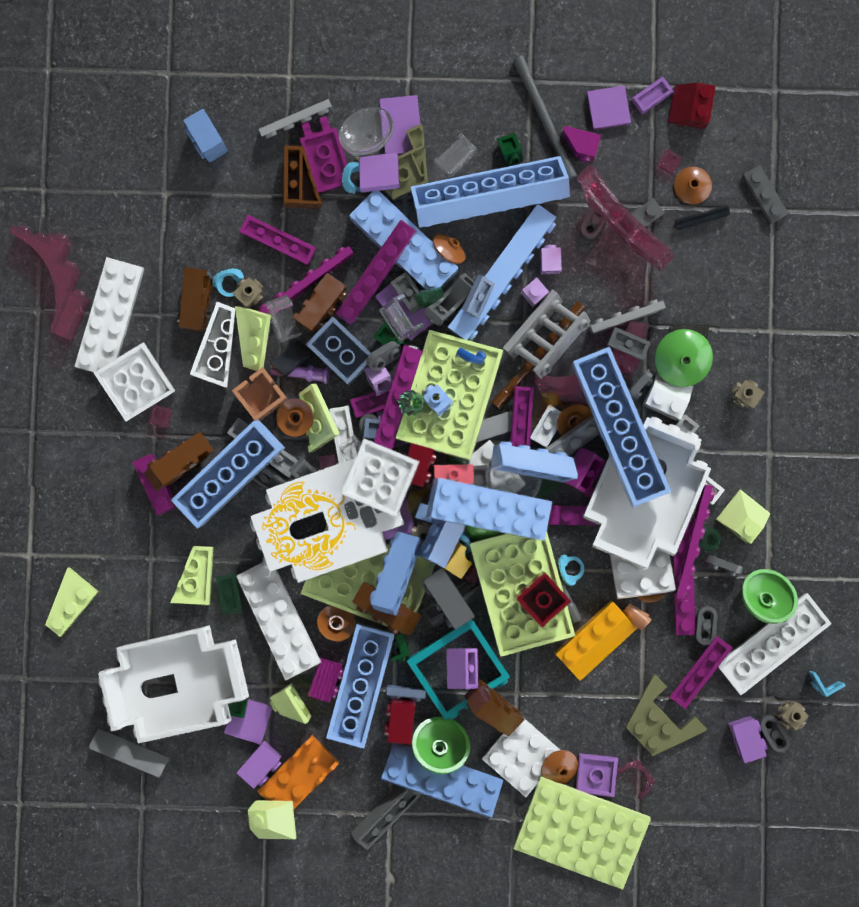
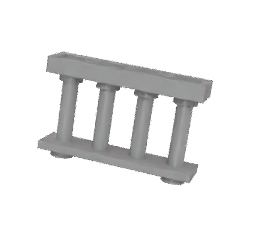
M554 290L547 295L503 347L511 358L515 359L517 355H521L536 366L533 371L540 379L549 374L552 366L580 333L588 328L591 322L586 312L583 311L578 317L562 306L563 301ZM554 312H559L573 322L567 331H564L549 320ZM542 326L547 327L561 337L554 346L536 334ZM529 341H534L548 351L541 361L524 349Z

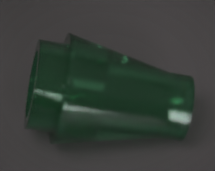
M441 286L421 290L415 294L420 309L424 307L426 309L445 297Z

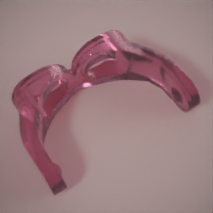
M637 759L623 765L617 772L620 774L627 768L632 767L638 768L646 774L647 786L638 794L637 797L640 799L650 791L655 780Z

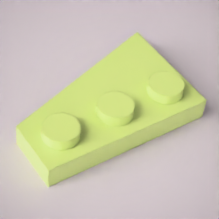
M235 306L243 367L258 371L262 367L264 368L271 315L246 307Z
M311 384L299 393L300 399L305 401L313 412V424L306 433V436H309L310 446H308L309 453L315 452L339 435L317 384Z
M193 546L170 603L210 605L214 547Z
M70 567L67 568L45 625L59 637L63 636L99 591Z

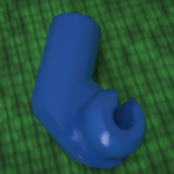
M459 348L456 353L459 358L466 362L478 365L483 364L486 359V354L482 351H478L474 355L463 348Z

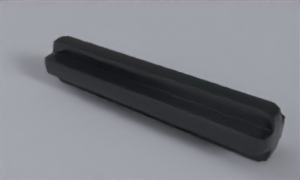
M728 205L677 219L674 221L676 230H681L729 216L730 208Z

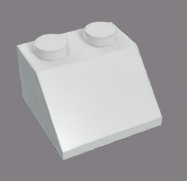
M657 372L642 405L675 421H679L689 403L693 386L678 387L671 385Z

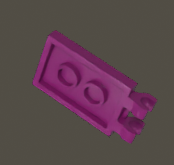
M327 116L319 118L323 129L312 133L309 122L301 124L305 137L300 138L302 146H304L318 194L343 187L342 173L347 165L336 127L330 128Z

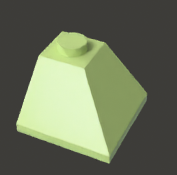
M739 490L716 520L743 542L751 544L764 528L770 513L743 491Z
M292 683L270 697L271 707L275 712L278 711L280 715L304 724L310 720L312 715Z
M256 800L248 809L250 830L259 839H296L293 801Z

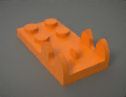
M311 735L257 792L266 801H293L294 810L325 779L328 773L336 768L339 760Z

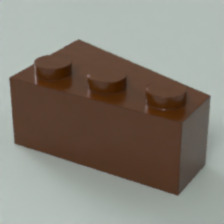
M284 145L282 208L321 209L322 201L311 173L304 146Z
M184 267L183 289L180 298L181 311L177 317V324L183 330L205 333L213 285V276L208 270Z
M327 273L313 290L314 293L309 300L306 299L304 301V307L299 314L295 313L292 318L297 324L315 335L325 325L324 321L327 317L331 318L337 309L335 308L336 304L345 299L347 287Z
M198 432L187 441L179 444L174 450L167 451L162 455L161 459L151 461L147 465L148 469L144 472V475L155 490L159 492L202 465L214 449L203 434Z
M363 582L352 601L357 605L356 609L364 614L367 612L372 614L374 621L382 624V622L389 625L387 629L395 634L400 632L411 635L422 615L410 610L403 603L400 604L397 616L374 610L370 602V596L376 590V587Z
M481 679L478 681V688L470 689L464 695L468 702L466 705L474 715L493 726L499 733L510 736L524 721L517 708Z

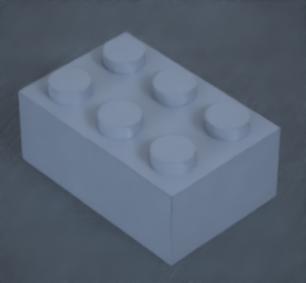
M334 317L306 344L348 386L368 367L366 359L371 353Z

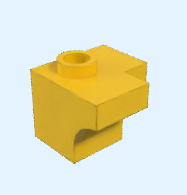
M457 542L445 569L462 579L472 563L465 557L467 548Z

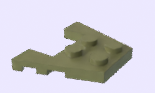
M422 124L406 131L413 150L398 156L399 188L385 190L393 200L412 193L411 186L428 183ZM368 148L354 156L360 163V157L372 156L373 154L371 149Z
M656 674L651 676L649 684L643 691L639 703L636 705L625 726L652 756L707 730L695 716L679 729L653 702L667 688Z

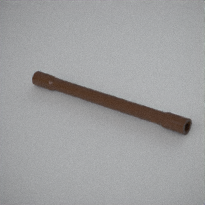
M577 301L569 311L579 317L586 308ZM564 317L557 326L566 331L572 322ZM551 332L545 340L554 345L560 336ZM540 346L533 355L541 360L548 351ZM527 361L491 403L500 410L513 393L514 386H519L535 366Z

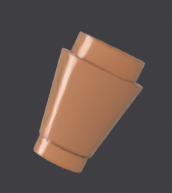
M631 603L623 610L636 629L639 628L641 631L652 620L648 617L649 614Z

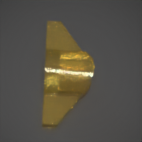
M546 392L541 394L545 405L557 406L561 404L566 406L565 402L560 401V396L557 393Z
M428 489L412 491L407 498L409 514H412L429 492Z

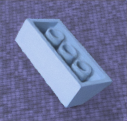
M500 442V444L493 446L490 469L558 482L574 480L578 476L573 457H567L566 453L555 452V454L548 453L549 450L537 449L535 451L530 450V446L526 445L514 447L510 442Z

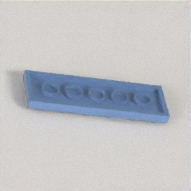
M393 743L381 777L384 781L488 818L493 816L503 780L463 765L458 770L448 774L430 772L417 762L412 747L401 743Z

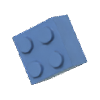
M204 109L183 120L186 124L184 130L192 143H194L193 145L202 159L206 158L210 163L229 152Z

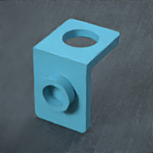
M813 671L808 672L813 680L811 681L813 688L817 692L819 691L821 695L827 697L845 687L843 682L837 681L831 686L824 688L817 674Z

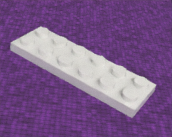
M106 257L75 367L96 372L119 357L144 273L143 267Z
M262 562L237 575L236 577L284 679L289 680L320 664L321 661L277 569L269 571V568L266 569Z
M805 593L798 598L797 610L789 620L780 624H765L731 651L718 668L739 695H742L832 623L809 594Z

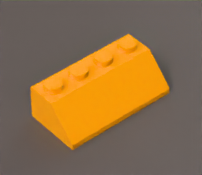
M610 600L575 632L574 637H570L554 653L581 681L628 638L636 628L617 605Z

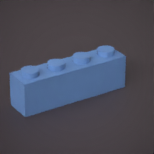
M435 519L429 528L425 541L420 547L418 556L445 568L466 525Z
M398 531L395 537H392L389 555L385 556L383 571L377 577V588L370 596V602L374 610L397 616L422 545L419 537Z

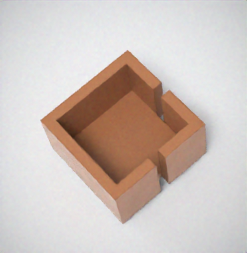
M263 367L249 377L254 383L250 384L245 380L232 390L254 420L261 421L288 400Z

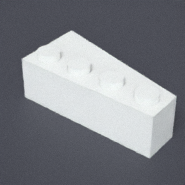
M219 302L216 303L190 372L192 376L224 388L228 386L235 308Z

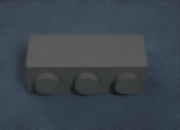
M443 567L423 580L425 584L422 587L428 595L432 594L435 598L433 603L437 610H443L446 617L444 620L449 628L453 626L456 630L475 617Z

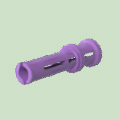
M313 365L307 368L297 367L287 377L303 378L308 382L320 381L328 384L330 368H314ZM270 370L271 375L282 376L276 370Z

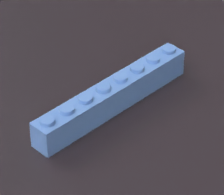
M539 204L536 205L485 277L495 283L480 317L475 318L461 309L448 326V330L451 333L465 340L472 341L478 333L477 327L480 324L484 325L490 317L487 315L491 309H496L501 302L499 300L501 294H507L512 286L509 283L513 278L517 280L523 271L521 269L524 263L528 264L534 256L532 254L533 250L541 247L545 241L543 237L546 232L550 234L556 226L554 223L556 216Z

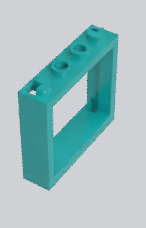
M473 619L456 630H450L407 660V663L445 720L448 718L452 720L460 714L459 711L464 707L469 709L466 705L468 702L465 698L446 711L418 668L417 663L470 628L501 673L500 676L487 685L492 689L496 686L500 688L508 683L507 679L510 678Z

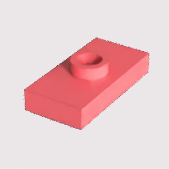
M473 464L434 465L435 478L474 484Z

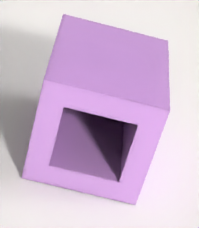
M546 245L544 248H541V274H560L562 270L561 248H556V245Z
M536 278L522 290L521 294L532 307H535L549 294V291Z
M369 367L364 369L367 380L377 396L390 390L392 379L385 367L378 371H372Z

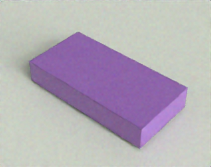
M661 77L632 97L631 100L643 115L673 94L674 91L664 77Z

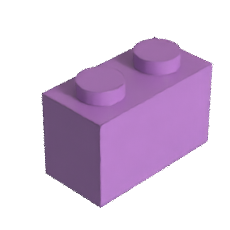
M477 648L447 649V689L478 688Z
M748 716L728 723L742 762L747 763L767 756L765 752L767 745L765 740L760 737L759 731H761L758 720Z
M264 741L238 770L237 774L251 787L255 788L257 785L261 787L268 779L266 774L270 770L274 772L281 764L279 760L282 755Z

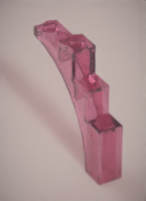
M590 164L580 173L577 180L585 193L583 197L588 206L604 217L609 228L623 237L632 251L662 271L675 258L670 247L648 231L621 204L593 165Z
M12 225L9 233L34 248L43 259L51 274L55 288L56 305L50 332L73 341L90 301L89 298L85 297V292L78 289L74 290L81 271L76 268L77 264L66 260L73 243L68 240V236L59 232L57 235L50 233L48 237L39 232L36 235L32 234L29 228L19 225V228Z
M630 320L626 325L625 331L645 340L649 325ZM616 349L613 350L612 354L618 367L621 368L620 371L631 373L638 369L639 359ZM537 375L535 376L533 384L537 385L536 388L548 391V388L555 389V393L560 395L570 393L568 401L572 402V404L588 405L576 375L564 377L544 376L542 379L538 378Z

